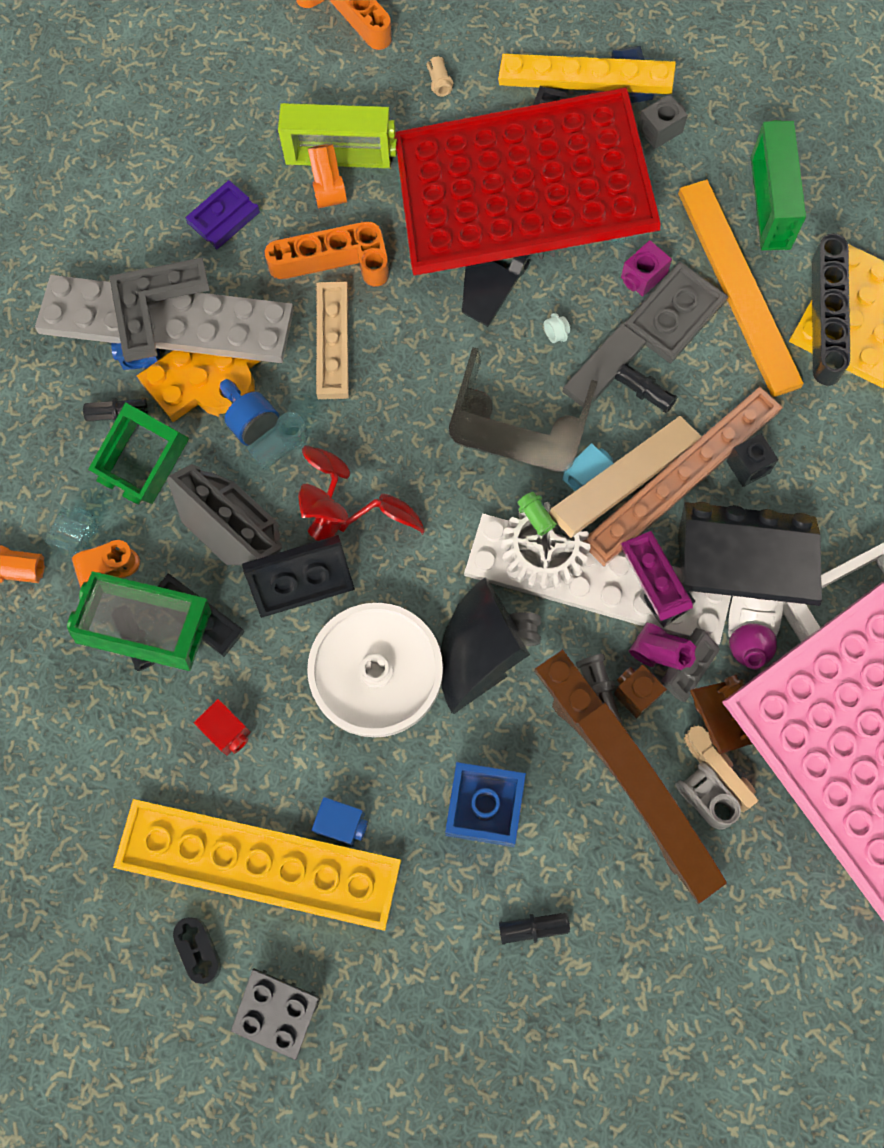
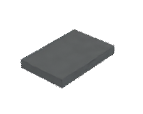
M679 262L628 318L624 325L646 341L645 345L671 364L727 301L728 296L686 265Z

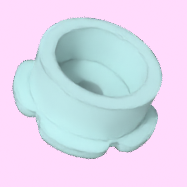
M553 313L551 318L544 321V330L552 343L558 341L565 342L570 333V325L564 316L559 317L557 313Z

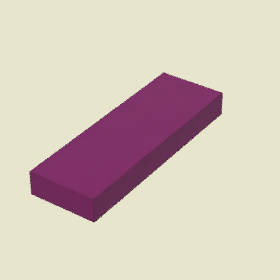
M652 531L621 543L622 550L660 621L693 608L690 597Z

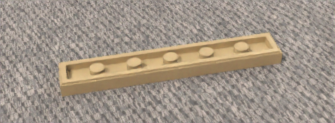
M681 416L677 417L551 508L549 515L572 538L670 465L702 436Z

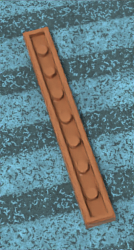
M761 387L757 388L591 532L588 539L583 541L590 544L589 552L605 567L623 551L621 547L622 542L635 538L646 531L729 457L735 446L749 440L772 420L783 407Z

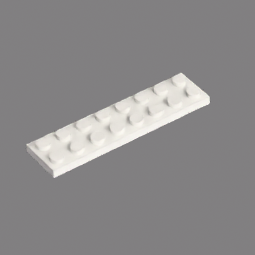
M482 513L464 576L478 580L486 577L490 583L637 625L644 626L646 623H652L669 634L689 639L695 628L703 629L719 646L731 596L689 591L696 600L693 608L663 628L640 598L643 588L624 552L619 553L605 567L588 552L585 554L588 557L587 564L580 565L582 568L580 576L571 574L573 578L571 584L568 585L560 579L561 585L559 589H554L552 582H548L546 591H542L540 588L541 582L535 581L534 587L529 588V578L525 577L523 581L518 582L516 576L519 570L509 573L507 566L510 562L502 560V554L506 550L501 548V541L507 539L503 536L504 528H511L509 521ZM534 527L530 528L521 536V539L536 535V529ZM544 535L541 545L543 546L544 558L546 559L550 548H548L546 535ZM521 552L522 556L529 563L539 567L536 558ZM572 554L555 557L550 562V568L562 565ZM672 566L679 580L682 582L681 568Z

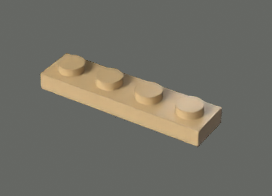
M347 282L317 283L316 394L318 399L349 398Z

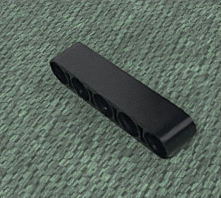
M835 233L828 234L822 238L812 258L813 376L817 382L826 386L836 384L850 364L849 250L846 239ZM827 335L834 337L835 340L828 338ZM826 363L834 365L836 369L830 368Z

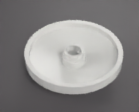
M366 603L339 613L321 629L312 645L307 671L312 695L321 711L331 722L355 735L386 737L405 731L419 722L428 713L435 703L441 688L443 664L436 638L428 626L415 614L392 604Z

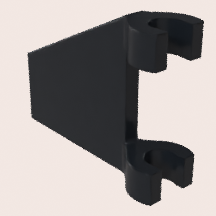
M530 255L514 257L509 269L493 261L465 266L462 313L488 327L517 280L528 268L530 262L527 260Z

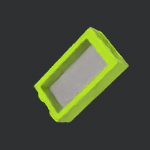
M280 103L278 132L286 165L311 166L308 148L333 143L338 167L390 168L391 157H396L395 120H390L389 107Z

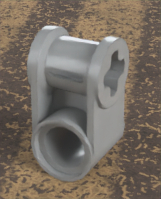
M701 762L697 765L698 770L685 781L679 780L675 783L676 788L710 826L719 830L726 829L740 817V804L723 785L717 774L706 763ZM699 782H704L698 788H694ZM721 803L728 807L730 810L729 820H722L716 816L714 812L715 804Z

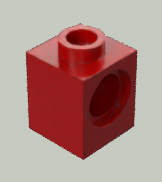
M219 699L193 722L226 756L231 752L234 754L239 752L249 740L247 736L251 733Z

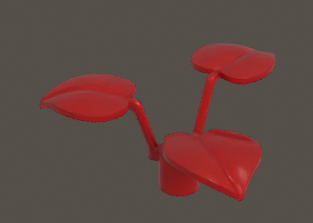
M308 445L302 448L303 456L309 464L324 473L330 474L331 477L327 493L310 484H303L299 490L298 498L302 518H315L308 528V533L316 541L333 537L338 530L344 532L350 524L374 507H379L391 519L420 531L422 535L424 534L423 524L416 512L401 499L382 493L379 499H374L348 518L344 507L331 499L338 482V476L344 479L350 477L348 466L339 457L326 450Z

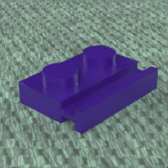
M228 180L185 218L187 224L207 242L209 241L217 250L257 216L260 210L256 203H252L246 194Z

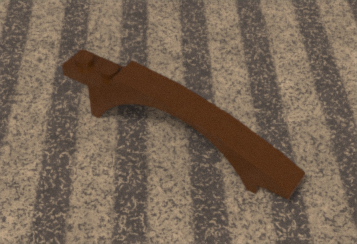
M562 649L536 667L534 672L554 698L552 708L558 716L564 719L586 741L621 785L650 829L668 867L674 875L677 874L696 902L700 904L727 884L709 852L643 753L606 702L602 703Z

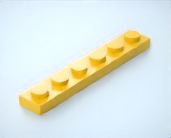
M502 54L498 80L499 85L539 88L543 86L555 89L609 91L627 87L628 92L672 94L676 62Z

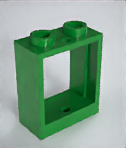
M125 402L88 470L98 475L96 481L105 487L113 490L116 485L124 490L122 496L139 505L141 501L153 504L190 438ZM137 424L168 441L142 489L111 472Z

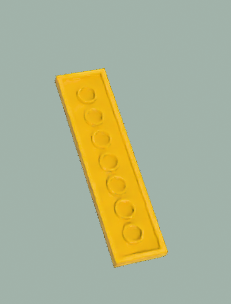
M133 799L113 868L386 931L401 860Z

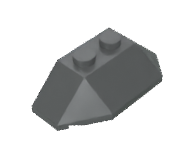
M193 464L168 476L167 482L181 522L226 565H242V563L281 551L282 544L280 542L278 522L234 481L212 472L202 471L200 467Z

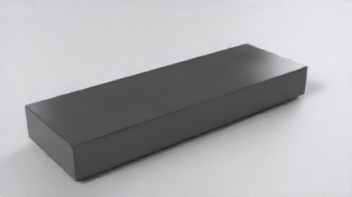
M621 324L566 383L562 392L587 410L613 382L620 367L626 362L629 364L643 349L646 341L624 324Z

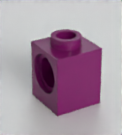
M649 240L624 263L621 275L623 283L629 290L637 291L643 297L668 274L672 258ZM639 269H645L649 272H641Z

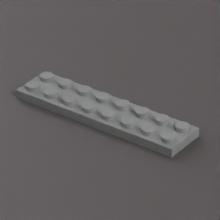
M50 275L35 325L38 334L121 343L110 282ZM194 293L148 303L156 348L283 364L294 312L292 303L208 293Z

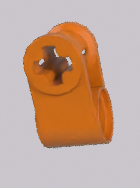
M113 540L96 548L76 553L72 557L80 588L85 581L88 582L92 571L125 578L134 574L140 566L138 554L122 540Z

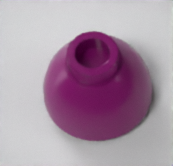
M747 624L733 632L729 640V647L737 662L746 667L758 669L770 662L777 650V638L773 631L766 626Z

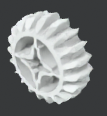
M546 502L544 503V507L549 513L550 504ZM519 512L520 519L516 517L510 518L509 525L511 528L508 527L503 530V536L507 539L501 541V548L506 550L502 554V560L510 562L507 566L509 573L519 570L516 576L518 582L523 581L525 577L529 578V588L534 587L535 581L541 582L540 588L542 591H546L548 582H552L554 589L557 590L561 585L560 579L569 585L573 580L571 574L581 575L582 568L580 565L587 564L588 557L585 554L590 551V544L583 542L589 537L588 531H580L570 538L557 524L555 528L562 531L569 541L566 540V537L557 536L553 530L544 534L546 535L548 548H550L545 559L543 546L541 545L544 535L539 536L536 534L527 536L526 539H521V536L534 526L525 513ZM521 552L536 558L539 567L529 563L522 556ZM572 554L562 565L550 568V562L555 557Z

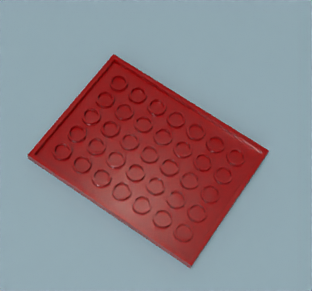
M627 87L395 132L411 267L414 276L660 231V218Z

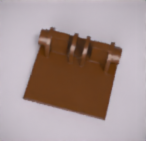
M737 675L724 679L725 682L690 690L695 708L701 714L709 731V738L713 745L716 746L719 754L753 744L722 702L745 685L743 679L739 680Z

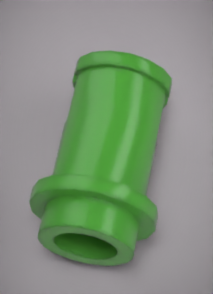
M530 492L517 502L520 506L518 510L520 513H525L536 529L537 534L542 536L551 531L557 523L551 518L541 503V495Z

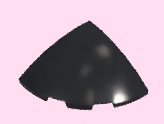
M486 577L478 582L458 604L449 625L446 627L440 652L443 664V677L441 686L446 703L453 714L508 677L505 672L530 655L517 633L519 631Z

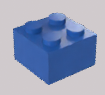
M456 762L445 835L514 847L526 773Z

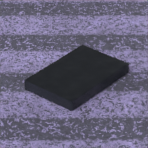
M339 535L242 563L243 572L261 618L355 590Z

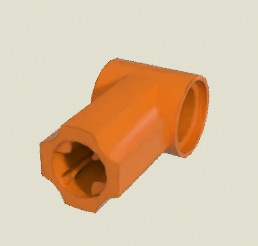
M333 143L308 148L314 176L312 183L318 209L347 203L342 176H339Z
M0 545V583L4 582V579L39 583L40 579L43 578L45 569L44 556L42 554L12 551Z

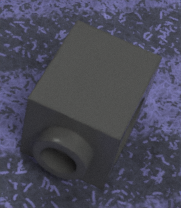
M669 94L641 111L638 129L653 148L656 149L683 133L688 115L684 106L681 103H677L672 95Z

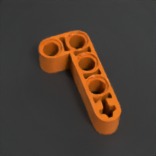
M296 0L297 4L303 8H312L324 1ZM329 0L370 47L382 50L391 44L390 16L376 0Z
M361 222L270 242L265 248V259L269 272L277 279H287L358 263L364 281L370 286H381L389 278L388 258L379 226L373 222ZM367 240L373 241L371 243H364ZM339 246L344 247V248H342V249H335L336 247H339ZM307 253H314V254L309 255V256H306V255H305V254H307ZM373 266H379V267H380V268H378V269H370V267H373Z

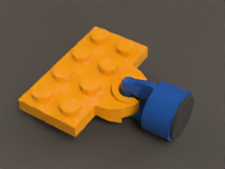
M173 350L137 375L140 383L172 422H175L198 405L207 413L220 417V414L226 413L225 424L238 440L247 446L257 445L268 439L275 432L279 423V413L263 394L255 392L254 379L249 369L260 361Z

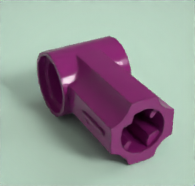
M652 623L644 625L628 650L631 656L649 667H654L656 663L682 670L686 667L690 668L696 660V646L690 640L670 635Z

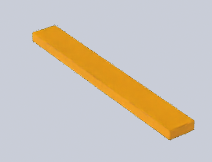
M708 180L681 187L678 195L720 286L728 296L727 301L772 398L800 389L804 384Z

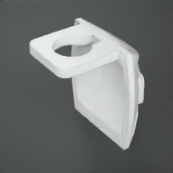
M733 596L728 618L729 637H731L735 630L747 624L766 626L777 636L782 619L783 602Z

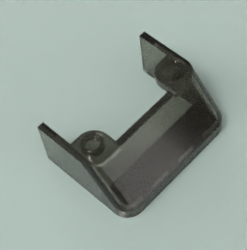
M472 347L449 424V434L452 440L462 447L554 473L568 471L574 464L593 404L598 381L591 380L581 417L563 416L554 423L549 436L490 419L493 410L491 398L485 392L473 389L481 364L479 349Z

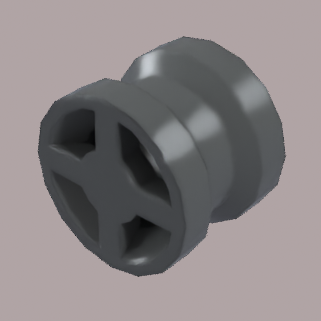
M526 612L510 614L519 630L517 633L524 645H539L541 636L538 634V627L541 625V616Z

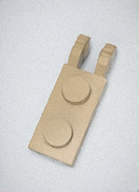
M699 725L691 727L684 737V743L689 747V751L699 763H706L717 774L723 785L738 800L741 812L750 809L759 801L755 797L756 790L746 778L738 777L731 768L733 767L732 761L725 753L719 754L712 746L709 732H706V728L704 729L703 726Z

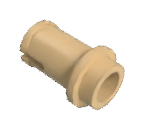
M439 56L430 59L431 62L428 61L426 65L432 80L431 89L437 96L443 97L451 93L454 83L447 74L444 59Z

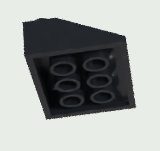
M706 502L684 503L678 532L682 585L686 591L816 606L821 605V536L815 516L805 513H779L771 509H744L736 505L728 507L716 506Z

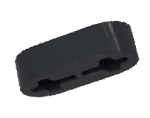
M188 917L182 919L174 928L173 938L187 975L195 983L206 984L212 982L220 973L221 962L204 922L198 918ZM188 924L191 928L198 927L199 933L195 935V941L198 946L195 949L190 940L182 939V935L186 933L185 926ZM198 952L201 953L204 961H212L213 966L208 969L209 976L207 977L203 973L197 974L195 968L200 965L196 955Z

